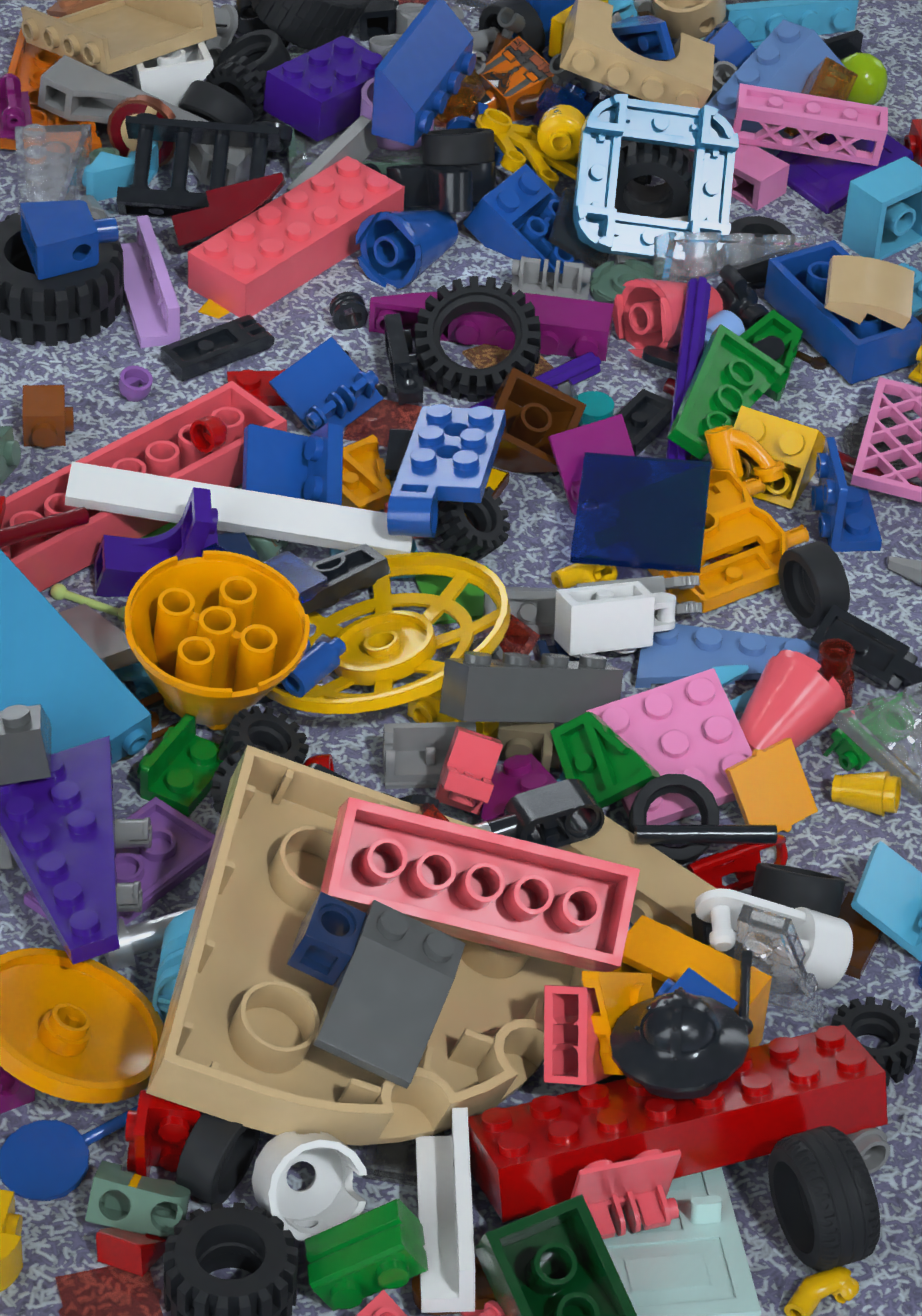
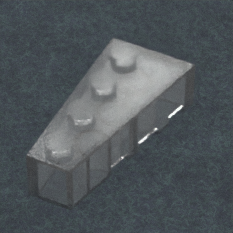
M29 124L27 126H15L19 215L20 203L78 200L81 186L83 187V172L85 167L90 164L89 153L92 151L91 124L47 126Z

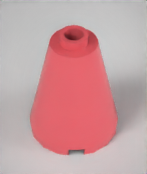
M637 278L627 281L622 285L626 287L622 294H617L615 297L613 321L619 340L625 339L636 349L628 350L636 357L642 358L643 349L647 346H657L669 350L680 344L688 283ZM712 286L707 319L723 310L722 298Z
M782 650L768 660L739 720L751 751L754 749L763 750L786 737L792 739L796 749L838 719L845 709V695L833 676L827 681L817 672L822 667L821 664L800 652Z

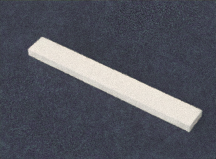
M73 461L71 464L64 504L67 506L85 507L86 509L178 523L184 513L193 487L210 489L212 508H217L218 510L217 530L233 533L245 532L246 535L344 551L367 544L383 556L411 553L413 537L389 535L387 513Z

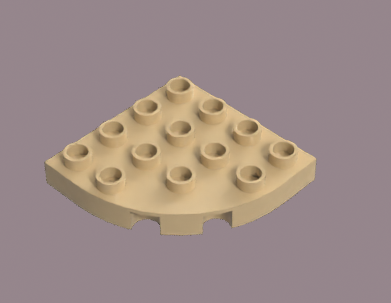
M247 745L229 782L146 1093L230 1122L243 1124L244 1127L276 1136L296 1131L297 1134L325 1132L337 1138L345 1145L362 1146L399 1143L421 1136L435 1135L452 1128V1108L468 1107V1117L479 1115L487 1109L495 1108L524 1085L544 1062V985L583 987L582 971L590 970L456 938L466 943L457 973L412 1082L407 1089L314 1046L313 1043L333 986L287 965V961L301 923L321 891L339 807L349 797L476 829H484Z

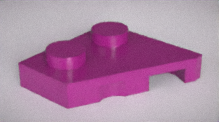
M531 753L507 758L504 763L495 767L491 779L494 787L489 802H483L482 822L504 816L506 804L515 795L558 781Z

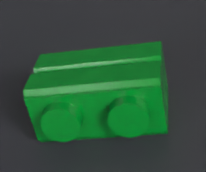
M395 1199L305 1239L306 1257L310 1263L307 1265L308 1277L312 1290L333 1311L351 1309L360 1305L366 1297L376 1294L383 1289L400 1288L406 1285L410 1278L428 1271L427 1255L423 1247L425 1245L424 1232L420 1220L400 1199Z

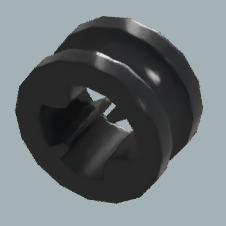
M351 291L340 293L330 303L329 311L335 327L339 330L357 329L365 325L368 319V312L362 296L358 293ZM352 308L353 313L345 315L344 310Z

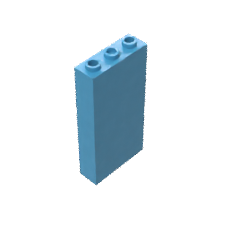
M0 549V711L12 705L33 706L41 704L51 723V754L106 736H110L112 748L111 765L128 754L134 755L140 752L148 744L149 740L152 739L151 713Z

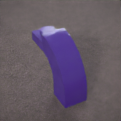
M193 487L180 521L163 534L148 538L103 535L94 560L95 596H129L130 591L140 577L156 564L176 555L179 561L187 558L202 557L203 551L206 550L219 551L217 533L218 510L217 508H212L210 489Z

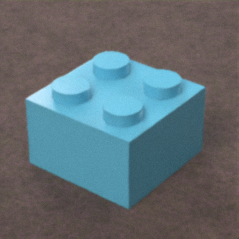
M905 156L850 181L843 222L842 243L863 257L882 260L922 241V167Z

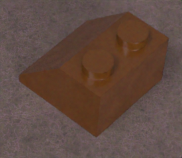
M512 368L497 390L490 406L491 409L505 410L506 426L493 466L514 473L558 472L548 436L577 428L586 404Z

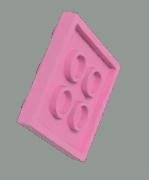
M714 668L586 711L597 714L657 770L660 776L665 774H685L701 781L713 793L718 806L736 800L725 769L752 756V751ZM640 790L621 799L628 818L631 806ZM667 793L659 796L650 804L647 811V825H664L700 812L697 805L690 798L679 793Z

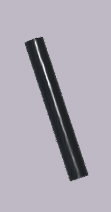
M635 825L634 841L635 844H776L777 826Z

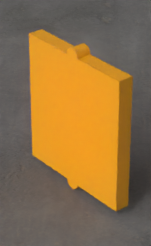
M786 737L763 750L754 749L752 756L725 769L745 825H776L777 833L780 831L790 832L793 824L818 812L791 738Z

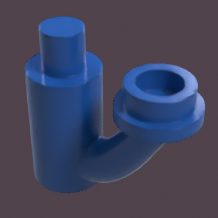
M334 637L328 643L319 641L311 647L308 638L307 648L300 663L281 681L284 688L295 697H303L340 665L339 656L346 651L345 643L340 638Z

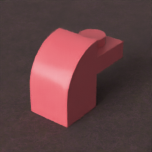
M456 725L441 770L435 798L440 803L479 815L483 802H489L494 787L491 779L503 747L501 740Z

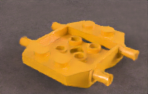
M699 469L620 498L619 520L616 521V528L595 535L594 541L600 552L621 544L628 545L652 576L664 575V578L698 575L699 586H695L692 589L680 590L678 588L665 591L675 595L676 602L678 603L686 601L701 602L702 613H706L779 585L778 570L783 553L788 548L808 542L809 533L802 524L784 531L768 512L755 506L751 496L763 493L766 490L765 483H762L758 476L741 482L731 469ZM699 525V526H701L702 528H705V529H704V530H701V529H696V528H694V527ZM754 542L760 544L757 547L741 552L746 545ZM722 554H736L702 567L705 565L706 560ZM687 568H693V569H694V568H699V569H696V570H693V571L690 572Z

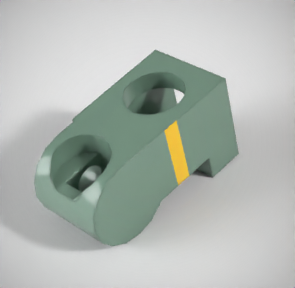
M102 1160L93 1177L85 1221L144 1235L148 1233L168 1237V1235H174V1226L181 1219H186L191 1192L188 1188L178 1185L175 1181L153 1179L122 1171V1165Z

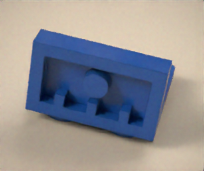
M328 422L309 437L249 424L244 428L242 489L342 505V425Z
M825 437L823 453H817L816 474L819 478V483L812 486L811 489L813 511H820L818 516L819 537L827 538L828 545L834 552L880 551L882 539L868 489L847 486L835 438Z

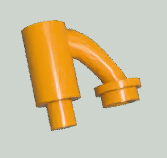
M732 425L719 426L704 432L713 469H731L738 478L742 477L744 471L738 450L740 449L758 464V466L753 468L754 475L758 476L762 483L776 481L784 477V462L774 461L761 444L749 434L733 429Z

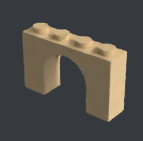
M575 0L565 21L559 68L645 101L702 108L706 104L712 92L715 45L681 32L673 48L675 58L667 61L649 59L631 51L616 38L611 28L613 5L601 0Z

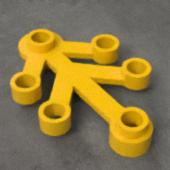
M487 108L483 114L478 115L475 121L476 127L494 131V142L497 143L504 153L500 164L506 170L514 173L528 159L537 175L553 191L559 181V176L549 166L576 180L577 168L575 165L579 154L565 161L554 160L546 156L540 149L537 141L539 126L512 124V120L507 114L494 108ZM515 146L518 147L519 149H521V151L523 152V154H522L521 152L517 151V149L515 148Z

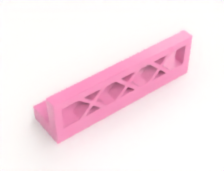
M740 83L732 128L734 133H738L739 144L878 166L888 132V108ZM743 120L759 122L763 129L753 133L741 131ZM785 127L796 128L800 135L793 139L783 138L778 131ZM823 133L833 134L838 141L830 145L820 144L815 137ZM860 139L875 141L872 152L857 150L852 144Z

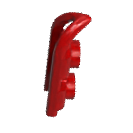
M777 834L776 844H738L724 852H717L697 859L688 864L687 869L716 889L741 891L753 886L756 866L758 863H761L760 850L776 846L777 853L774 864L786 865L788 859L786 837ZM735 872V877L739 881L727 886L722 885V877Z

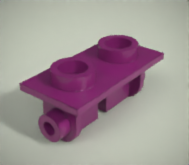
M11 73L4 74L0 78V138L16 140L22 137H34L28 91L21 92V82L17 76Z

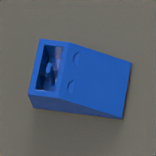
M527 164L523 165L482 197L463 222V225L487 248L512 259L521 260V256L541 259L540 271L542 272L545 259H549L548 272L555 273L556 261L561 260L560 274H563L564 262L585 264L600 252L579 240L573 221V210Z

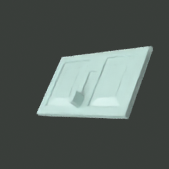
M722 1167L672 1180L666 1199L675 1198L679 1209V1218L672 1219L669 1226L644 1230L641 1222L640 1232L633 1233L629 1227L625 1212L622 1210L626 1223V1234L618 1236L615 1233L614 1237L603 1239L637 1316H761L760 1304Z

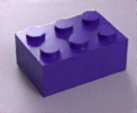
M338 37L267 71L263 111L317 142L351 126L360 117L361 89L366 81L375 77V69L384 58L380 54L360 46L351 38Z

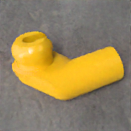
M587 558L552 572L551 580L557 588H571L578 583L616 580L618 570L612 562Z

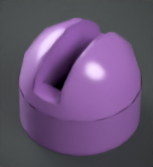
M140 366L124 368L119 378V392L128 401L138 402L144 400L151 391L153 382L151 373Z

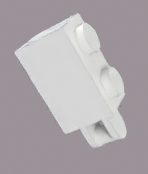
M639 581L556 590L554 639L569 656L580 658L581 654L595 655L598 652L607 651L627 654L635 652L637 648L653 646V632L669 631L675 628L676 596L665 592L651 593Z

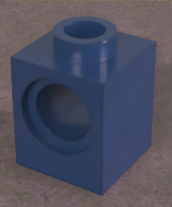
M320 892L301 923L287 965L333 986L353 955L367 913Z

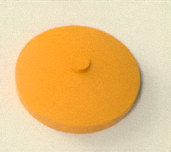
M26 948L0 955V1066L21 1082L43 1093L80 1103L105 1104L119 1102L138 1095L140 1090H145L148 1087L164 1024L159 1013L154 1010L152 1003L134 984L111 968L92 959L73 965L67 953L63 950Z

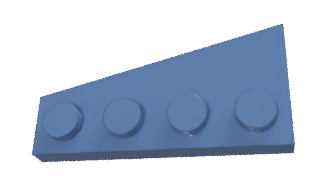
M675 624V628L672 630L653 632V646L640 649L635 688H651V684L671 683L712 669V667L725 665H748L749 667L745 675L727 685L735 684V681L756 680L758 682L768 660L776 656L780 651H797L818 662L819 650L810 646V641L799 638H784L757 633L721 630L712 627Z

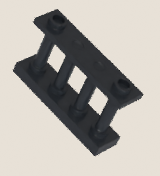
M149 113L126 116L125 124L128 139H137L132 185L118 187L116 202L119 215H148L149 217L172 219L171 216L209 207L206 192L195 193L186 190L191 143L214 145L209 190L225 186L229 146L252 148L249 180L264 177L267 149L281 150L280 127H273L265 122H254L251 125L165 119L158 118L156 115ZM153 140L176 142L171 187L167 190H156L148 187Z

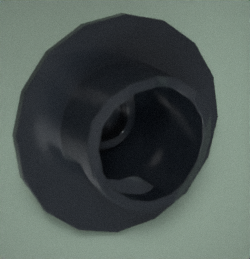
M682 987L675 989L672 993L658 995L635 1004L617 1019L610 1035L612 1059L624 1075L643 1085L650 1094L672 1099H694L708 1096L718 1087V1083L728 1079L743 1065L750 1047L746 1024L732 1008L711 997L687 993Z

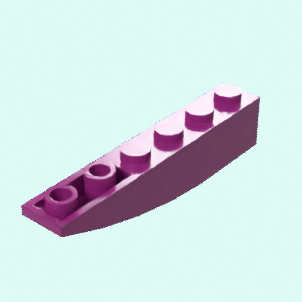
M437 292L371 297L369 332L385 334L384 316L400 313L403 329H410L411 336L415 337V323H418L417 315L420 308L425 309V300L430 295L437 299ZM524 293L526 295V304L531 301L535 307V316H539L541 354L576 358L587 352H593L601 361H606L612 329L613 303ZM469 312L453 319L445 327L440 340L462 343L464 345H480L511 350L515 345L516 339L511 327L502 318L487 312Z

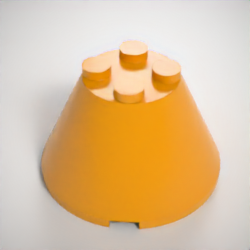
M206 550L203 551L202 557L187 558L179 561L176 555L156 564L144 573L135 583L128 596L125 607L124 628L132 652L163 696L166 708L182 718L185 714L196 717V724L206 725L212 730H223L229 726L235 714L238 715L239 711L245 708L248 711L297 667L307 648L310 621L309 615L305 614L304 608L299 601V592L280 572L249 556L227 551Z

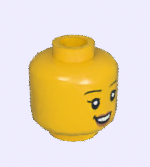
M562 104L551 107L543 114L538 127L537 141L540 149L546 156L554 160L565 161L579 154L581 130L585 116L577 108Z

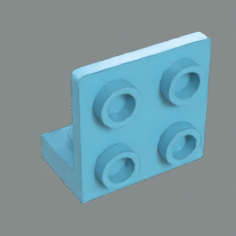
M880 841L872 848L851 906L863 918L894 940L901 948L922 962V873Z

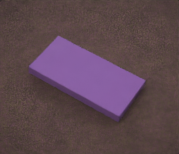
M154 797L126 818L144 819L145 817H150L152 825L151 848L133 847L116 849L117 883L140 881L143 894L141 912H118L119 918L123 919L125 926L207 863L215 838L213 833L157 797ZM30 890L24 894V904L47 919L33 891Z

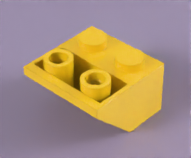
M741 406L733 429L743 431L752 436L772 456L774 461H783L785 465L783 478L765 483V492L751 497L792 510L816 472L817 453L823 452L825 436L817 429ZM738 449L744 475L739 478L742 482L756 476L754 475L753 468L758 466V464L748 454Z

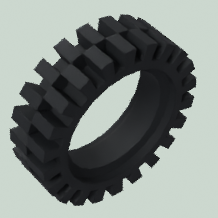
M470 276V286L463 287L461 278L452 281L451 291H448L446 286L443 285L437 289V299L430 295L425 300V309L420 308L417 315L418 323H415V349L420 371H425V379L429 384L436 381V390L444 394L449 389L451 390V398L460 400L462 394H467L469 402H477L478 395H485L486 399L494 396L512 368L531 377L533 376L535 364H538L540 359L541 331L539 316H535V307L531 301L526 304V295L522 291L518 290L513 295L512 284L505 281L500 289L496 288V278L487 277L486 286L478 285V276ZM487 312L495 314L511 327L516 339L515 345L511 353L494 366L483 369L464 367L452 361L445 354L440 344L441 335L445 327L453 319L465 313Z

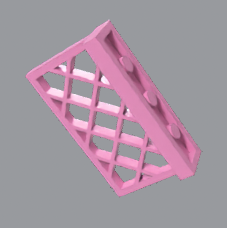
M879 377L853 471L851 485L922 503V487L912 485L907 481L914 477H918L922 481V463L913 456L922 452V433L919 431L922 429V387ZM883 393L901 397L903 401L893 404ZM913 410L920 418L909 421L903 413ZM890 417L897 425L886 428L879 420ZM907 434L914 442L903 445L896 437ZM884 442L891 450L880 453L873 444ZM901 459L908 467L897 471L889 462ZM877 466L885 475L877 476L862 471Z

